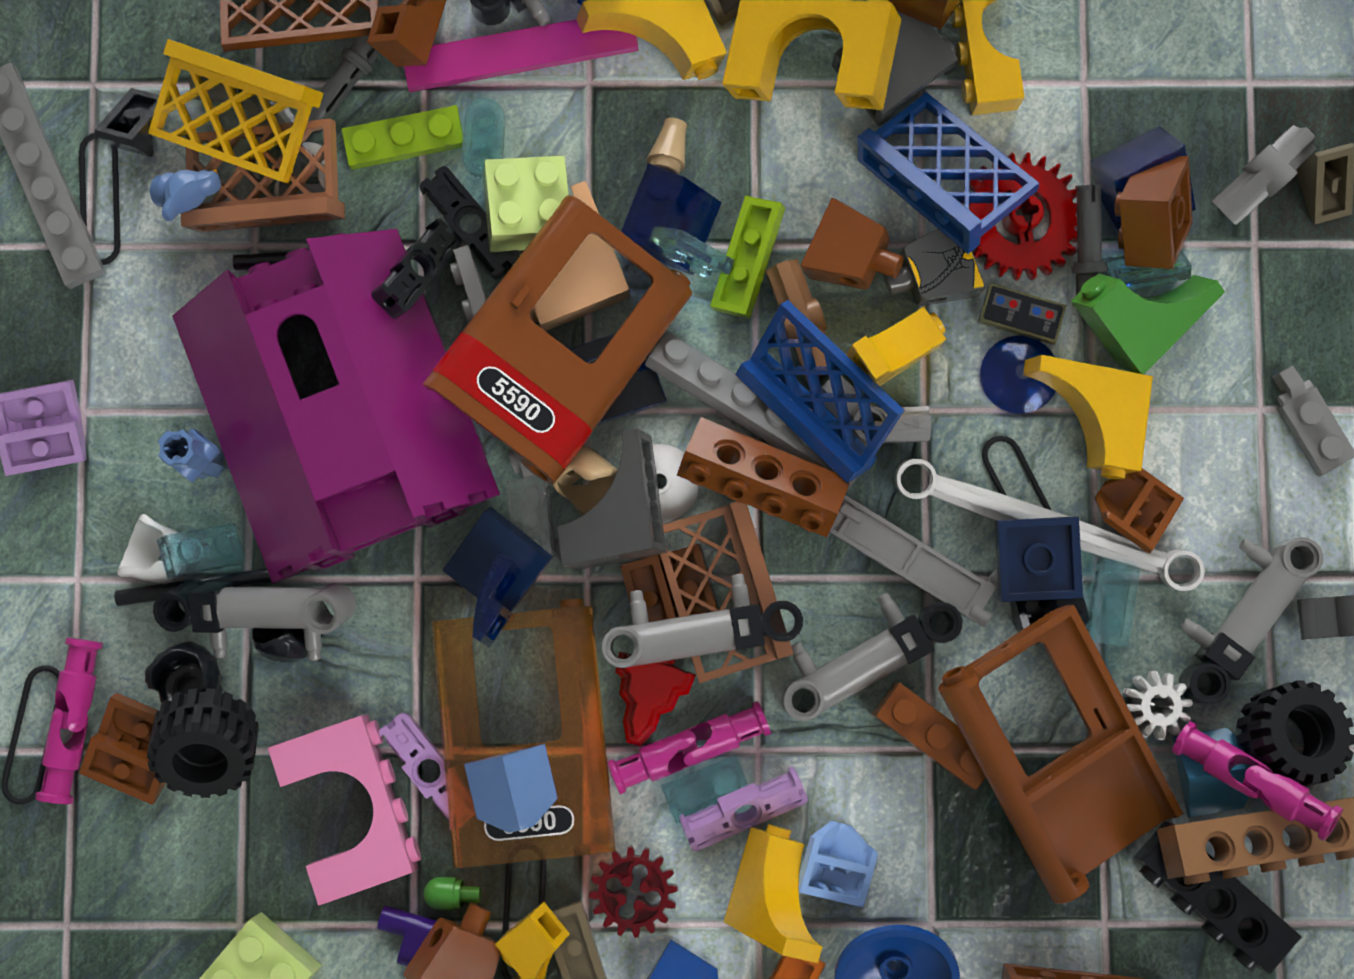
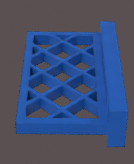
M927 92L875 132L868 128L857 136L858 161L967 254L980 245V237L1039 189V182ZM926 108L937 117V124L914 123V117ZM892 134H909V146H891L885 139ZM913 134H937V146H913ZM942 134H958L965 140V146H941ZM913 157H937L936 169H919L913 164ZM941 157H965V169H941ZM970 157H987L993 162V169H969ZM941 180H964V192L945 191L940 186ZM969 180H993V193L969 192ZM998 180H1015L1022 188L1016 193H998ZM969 203H993V211L980 220L969 210Z
M789 300L780 304L751 358L742 363L735 374L846 483L851 482L871 469L877 460L875 454L905 411ZM786 318L795 326L798 339H787L784 325ZM778 347L782 365L768 353L770 348ZM790 347H800L804 366L793 365ZM812 347H817L824 353L827 366H816ZM796 375L807 376L810 392L797 381ZM818 375H829L833 393H822ZM841 375H847L853 381L856 394L844 393ZM824 402H835L838 419L825 408ZM847 402H858L862 421L850 420ZM870 403H876L888 414L884 422L873 421ZM853 430H864L867 447L854 436Z

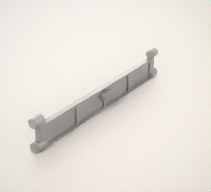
M716 410L714 415L722 419L720 425L750 437L732 425L734 423L733 420ZM845 495L839 513L829 532L830 534L937 600L955 606L960 614L971 621L976 622L982 627L986 626L992 613L984 608L996 588L998 589L996 569L990 575L988 581H985Z

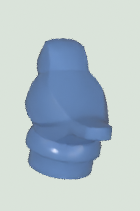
M216 169L201 171L179 170L176 173L167 172L163 175H157L152 180L150 196L156 206L162 207L163 218L166 221H172L178 214H183L197 208L207 196L218 192L221 188V181Z

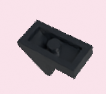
M131 88L94 130L95 137L119 149L153 157L152 135L148 134L159 95Z

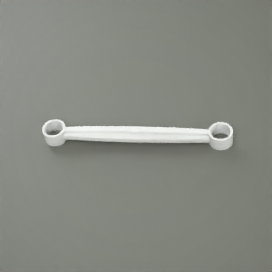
M922 459L905 460L895 471L894 482L902 495L912 499H921L930 495L994 521L1070 517L992 490L938 475L933 466ZM919 464L929 474V485L921 493L910 494L901 484V474H903L908 466ZM1079 520L1081 551L1159 574L1160 579L1165 585L1179 591L1192 590L1203 580L1205 573L1204 564L1200 557L1193 552L1175 549L1165 553L1154 548L1148 554L1122 535ZM1186 555L1193 562V576L1186 583L1176 584L1169 576V565L1175 557Z

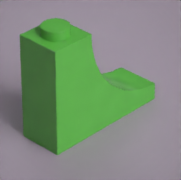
M1098 273L1082 285L1081 291L1071 300V303L1120 368L1134 373L1145 374L1225 291L1217 280L1192 275L1183 284L1169 292L1151 297H1140L1129 289L1121 279Z

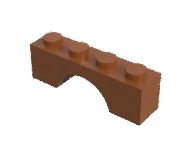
M403 0L401 4L396 6L378 7L367 43L396 67L426 65L447 0Z

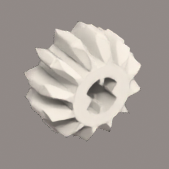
M1148 671L1147 681L1142 676H1135L1133 678L1137 691L1130 688L1123 690V694L1132 699L1131 704L1126 705L1129 711L1133 712L1132 716L1137 726L1140 725L1139 730L1145 738L1151 735L1152 732L1156 740H1165L1167 731L1172 735H1178L1181 731L1177 720L1186 723L1191 720L1188 714L1182 712V707H1190L1193 705L1191 699H1181L1180 697L1186 691L1187 686L1184 683L1174 685V675L1171 673H1165L1160 678L1157 671ZM1152 698L1162 699L1163 705L1158 706L1162 708L1161 713L1151 712L1150 705H1155V703L1151 702Z

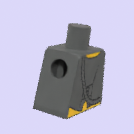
M938 228L902 248L899 255L904 257L903 265L895 279L884 275L885 285L890 296L911 290L917 306L975 298L980 296L986 288L973 251L967 254Z

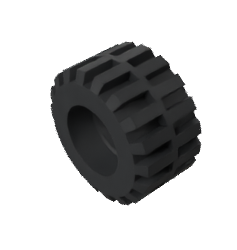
M1296 680L1268 689L1250 698L1251 702L1245 704L1241 710L1245 717L1237 719L1236 728L1241 729V734L1236 736L1237 745H1243L1245 753L1266 764L1273 771V774L1291 778L1299 784L1308 787L1335 779V775L1343 773L1347 768L1344 762L1351 761L1354 754L1349 749V746L1354 744V735L1350 734L1349 727L1354 725L1352 718L1346 719L1344 711L1347 708L1343 702L1336 703L1334 701L1335 694L1329 689L1321 691V685L1315 682L1306 684L1305 680ZM1288 717L1298 725L1304 738L1302 754L1291 745L1287 737L1286 721Z
M198 688L188 689V694L181 692L174 694L171 701L165 700L161 704L160 711L156 712L147 751L148 767L151 772H155L154 778L159 783H167L168 789L174 792L177 790L182 791L185 796L192 797V794L200 795L201 798H210L211 794L218 796L226 795L228 789L235 791L241 787L242 781L249 779L254 766L259 724L255 721L256 715L254 711L246 709L247 703L242 699L234 700L233 694L228 692L223 694L216 693V689L207 688L206 692H199Z

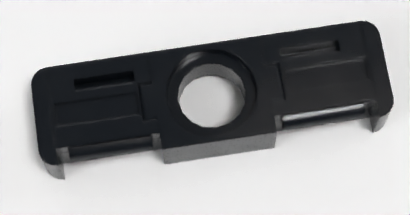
M440 167L435 171L436 176L432 180L426 178L420 183L422 194L424 195L428 192L426 196L444 216L445 222L465 246L469 245L470 250L473 249L477 257L492 272L490 273L492 278L495 280L501 279L520 257L517 250L490 252L486 212L448 167ZM473 213L481 218V226L474 233H466L460 229V220L466 214Z
M436 219L425 227L427 231L404 252L390 269L392 273L387 279L371 292L372 298L393 319L399 318L410 310L454 255L453 250L459 248L462 244L461 239L455 233L450 235L446 231L448 226L441 219ZM411 259L417 261L422 266L424 276L415 273L411 266Z

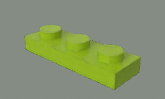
M457 105L341 128L348 165L351 170L466 147Z
M745 195L710 303V307L714 311L747 319L751 318L785 212V207L782 203Z

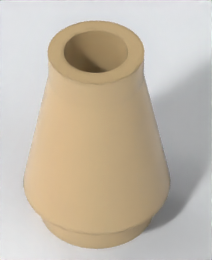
M672 117L664 120L663 128L647 157L649 172L658 178L674 180L685 169V135L687 124L683 120Z

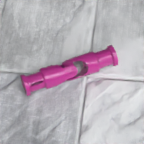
M66 637L65 644L69 647L65 668L59 671L55 693L56 706L51 716L42 760L45 772L41 791L37 792L35 799L38 801L54 804H73L74 797L70 795L75 771L80 769L88 725L87 714L91 707L97 676L93 673L97 652L103 648V642ZM60 729H69L74 732L73 736L65 744H62Z
M756 701L752 703L751 708L728 716L726 713L678 734L640 747L639 753L619 761L612 759L607 761L618 792L621 795L626 793L628 787L648 779L652 782L657 781L686 767L739 748L740 742L760 734L764 736L770 735L771 731L759 702ZM707 740L703 746L698 748L696 741Z
M1192 721L1184 726L1172 748L1174 754L1178 756L1181 754L1186 755L1203 765L1205 772L1246 796L1262 799L1271 811L1290 822L1296 820L1317 832V837L1322 841L1329 837L1342 815L1343 808L1338 805L1331 807L1310 795V789L1291 778L1273 774V771L1266 764H1263L1223 739L1216 741L1197 730V725ZM1238 764L1251 765L1245 772L1243 783L1235 780L1230 774V770Z

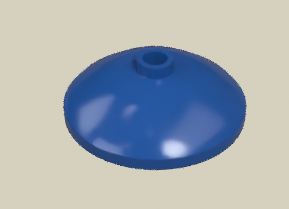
M886 925L864 932L844 948L836 963L834 979H960V972L953 951L945 941L934 933L910 925Z

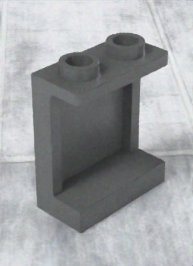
M900 12L898 14L902 20L883 110L865 109L878 126L891 117L895 108L943 73L946 76L951 73L958 61L956 49L947 37H941L933 26ZM843 47L835 52L832 67L837 73L839 72Z

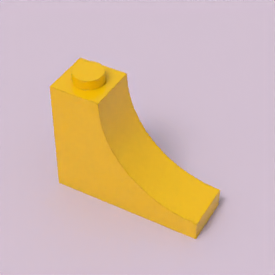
M587 0L582 2L576 19L582 33L597 30H614L629 33L648 41L670 59L683 80L695 76L698 80H702L718 72L719 66L727 54L704 0Z
M922 307L890 328L869 338L864 336L851 345L847 356L877 385L882 386L941 347L946 341L943 335L946 329L934 312L929 314L925 307Z
M1039 355L1025 360L1023 376L1038 380L1054 389L1067 401L1076 414L1085 436L1087 448L1086 468L1101 470L1100 476L1110 479H1125V474L1142 470L1153 376L1046 355Z
M768 824L766 830L751 827L724 923L780 955L818 963L823 946L818 944L808 932L799 902V870L804 844L790 838L791 830L780 826Z

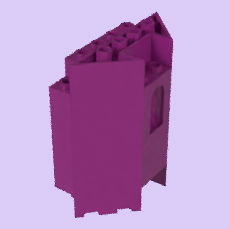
M397 229L353 234L339 233L332 236L307 238L310 250L308 248L293 250L285 255V260L271 265L266 262L254 265L247 270V275L239 278L227 269L172 315L272 584L310 569L321 571L356 557L354 552L424 524L428 527L436 526L466 514V508L500 495L485 455L487 453L475 422L442 396L422 385L447 351L425 293H422L410 310L397 319L390 317L371 296V292L387 279L392 273L390 269L406 251ZM295 315L307 316L317 325L339 383L335 387L301 400L278 341V331L281 324L287 318Z

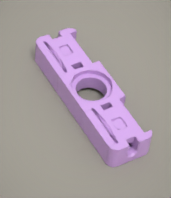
M400 713L392 722L379 730L380 737L385 736L386 742L400 760L406 763L401 768L426 799L432 796L433 802L449 822L452 821L453 825L449 829L456 830L476 815L470 790L409 713ZM432 759L439 764L441 773L435 782L428 783L420 778L418 769L422 761Z
M788 767L789 772L757 786L754 782L717 798L719 803L687 817L684 814L680 815V823L692 850L699 851L804 805L808 798L795 768ZM747 804L752 805V807L746 812L740 814L735 813V811L741 806Z

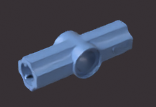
M191 428L189 432L183 429L178 432L167 430L158 440L160 445L158 456L161 460L191 482H194L197 477L201 479L211 476L217 478L225 469L223 463L224 453L194 428Z

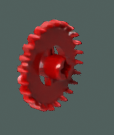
M1029 152L1024 155L1021 164L1017 163L1015 154L1010 153L1008 158L1039 182V189L1034 195L1038 196L1046 205L1049 213V227L1045 235L1039 241L1034 242L1032 231L1041 222L1044 216V207L1042 202L1032 195L1002 219L1005 230L1017 237L1018 244L1006 240L994 225L980 237V245L973 254L975 259L982 256L986 257L983 265L985 270H988L994 264L998 265L997 275L999 277H1002L1009 269L1015 281L1020 279L1022 271L1026 272L1030 280H1035L1037 268L1044 275L1049 276L1053 271L1050 262L1057 267H1064L1066 260L1062 254L1073 256L1077 252V249L1069 243L1077 242V231L1074 230L1077 228V203H1073L1077 194L1075 189L1068 190L1066 188L1073 178L1072 174L1061 179L1057 178L1061 167L1060 163L1047 171L1045 170L1046 156L1041 157L1036 166H1033ZM985 166L980 167V169H987ZM969 180V188L973 192L993 193V180ZM998 180V193H1016L1022 188L1015 180ZM969 203V210L982 220L993 211V203ZM1019 209H1022L1023 215L1030 214V218L1027 222H1025L1024 216L1016 215V212Z

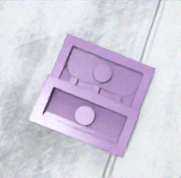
M74 379L0 393V457L5 476L86 460L84 431Z

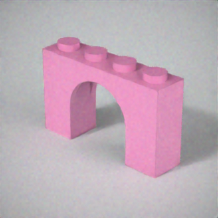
M368 714L268 747L280 787L323 772L337 771L349 774L360 781L367 789L372 800L373 820L366 837L352 849L314 861L306 866L318 906L411 874L418 869L416 861L421 860L418 843L414 836L408 837L404 822L408 821L405 804L401 797L395 798L391 783L396 782L392 764L389 759L383 760L378 744L383 743V737H380L379 734L380 727L376 720L370 721Z

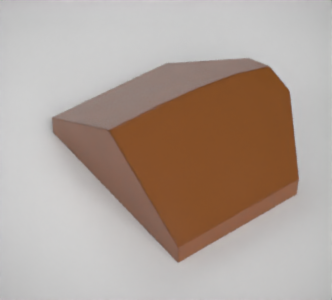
M1143 468L1140 472L1125 474V479L1105 481L1094 498L1103 521L1148 554L1154 550L1184 500L1181 495Z

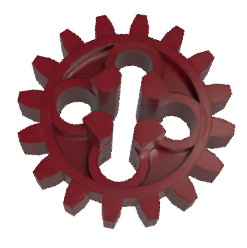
M629 845L627 856L623 857L616 849L613 850V862L611 864L603 859L598 864L604 872L603 875L592 874L591 881L599 885V889L591 890L589 898L599 899L600 902L593 908V913L595 915L604 912L607 915L603 922L605 928L613 922L618 924L617 935L622 936L626 927L632 928L634 938L639 937L640 927L646 926L651 934L654 933V921L656 919L663 923L668 921V916L663 911L664 908L675 909L676 901L669 898L668 894L677 892L678 885L667 882V879L674 874L672 868L665 870L660 868L664 861L662 855L654 860L649 859L650 848L648 847L644 848L641 855H635L633 845ZM642 864L647 868L648 874L641 879L640 891L643 893L656 891L660 894L661 900L657 904L652 905L646 901L644 896L637 895L633 904L634 915L625 918L620 914L619 909L626 903L627 891L624 889L616 892L610 891L606 883L610 878H617L622 886L630 887L634 878L632 873L633 867Z

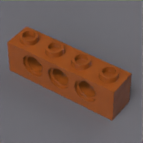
M700 417L677 472V476L689 480L693 484L711 489L732 500L752 506L770 516L778 517L800 526L806 531L817 533L826 538L839 513L849 483H846L837 473L702 417Z

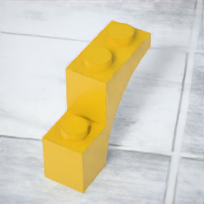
M543 902L510 928L495 943V946L501 952L504 962L511 968H514L519 974L514 979H546L548 965L554 952L570 933L547 904Z

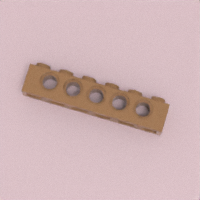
M1354 797L1324 802L1331 807L1338 805L1343 808L1342 815L1335 828L1325 841L1317 837V832L1296 820L1290 822L1271 810L1159 828L1157 833L1167 878L1183 877L1185 885L1210 881L1209 872L1222 871L1223 879L1249 875L1247 866L1259 864L1261 873L1287 869L1285 860L1296 858L1299 867L1325 863L1323 854L1335 852L1336 860L1354 858ZM1284 830L1290 838L1289 847L1283 841ZM1245 836H1248L1252 842L1251 853L1245 847ZM1207 841L1212 844L1215 851L1213 860L1206 852Z

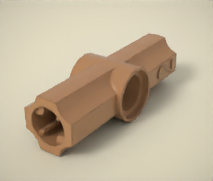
M798 259L786 260L767 269L765 274L778 308L781 303L789 300L826 335L827 326L818 300L811 296L807 280ZM786 318L784 325L787 339H798L795 326ZM793 347L797 361L800 366H804L800 347ZM812 347L816 366H827L824 353L817 347ZM803 375V377H805V380H806V383H807V382H808V381H807V376H806V375ZM818 375V378L822 379L829 375Z

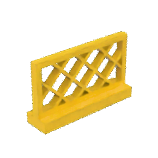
M167 39L163 54L170 56V60L148 134L289 184L312 107H320L324 93ZM181 69L190 73L196 86L183 95H180L177 88ZM201 76L208 78V80L203 82ZM219 83H223L229 99L214 108L207 91ZM235 88L243 91L237 94ZM253 95H257L264 111L248 120L241 102ZM200 96L206 113L191 120L185 103ZM269 100L274 101V102H277V103H276L275 105L271 106L270 103H269ZM233 107L240 125L225 133L218 116ZM287 107L297 109L293 126L282 132L275 114ZM177 109L184 126L172 133L164 131L163 128L167 115ZM267 119L275 137L259 145L252 127ZM211 121L218 138L203 145L196 128ZM245 133L252 150L237 157L229 141ZM186 134H188L190 140L187 139V138H184L183 136L186 135ZM276 145H279L283 154L279 171L270 169L263 155L264 152ZM222 146L223 151L217 150L216 148ZM256 158L258 164L253 163L250 160Z

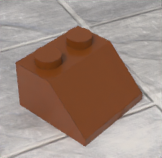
M1179 156L1130 176L1123 192H1118L1115 200V215L1121 217L1118 248L1124 250L1125 266L1174 268L1193 224L1189 156Z

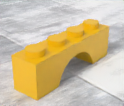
M961 0L951 14L953 28H959L960 42L956 44L957 62L959 66L964 65L966 79L962 80L961 85L962 98L965 104H970L971 116L1018 110L1025 98L1019 59L1008 57L997 51L989 43L983 31L982 13L990 4L997 0Z

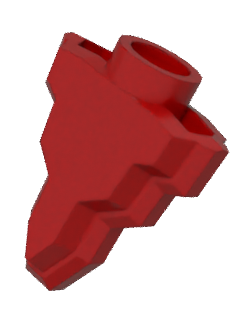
M621 651L618 654V657L621 659H627L631 656V654ZM676 660L626 668L616 667L615 673L621 677L619 695L626 703L623 717L626 743L640 747L656 731L660 716L674 710L679 696L689 694L696 674L674 666Z

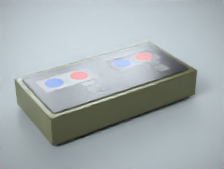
M990 283L978 323L1054 345L1057 342L1067 305Z

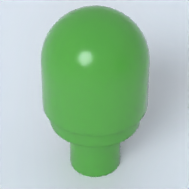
M436 877L426 884L423 895L426 904L432 909L456 911V909H462L464 903H480L482 889L481 886H465L464 880H460L457 877Z

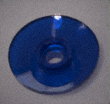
M1022 335L1006 337L995 343L985 354L980 367V382L987 398L996 407L1013 414H1026L1043 407L1051 400L1056 391L1033 378H1019L1016 375V367L1024 366L1025 360L1039 355L1055 357L1051 350L1039 340Z

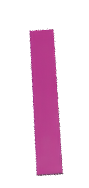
M575 19L545 26L432 45L426 65L404 66L408 90L411 93L639 51L635 35L614 30H597L582 33Z

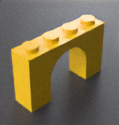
M740 0L722 85L735 99L771 101L780 58L787 46L795 38L806 32L829 30L842 36L843 40L842 58L834 92L844 107L883 110L902 19L894 5L888 0Z

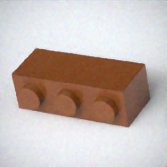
M894 682L871 715L964 785L977 790L986 777L959 727L903 684Z

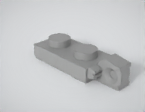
M1294 366L1288 367L1272 376L1282 394L1276 398L1280 405L1277 410L1318 477L1353 459V447L1318 389L1314 388L1310 380L1304 382Z

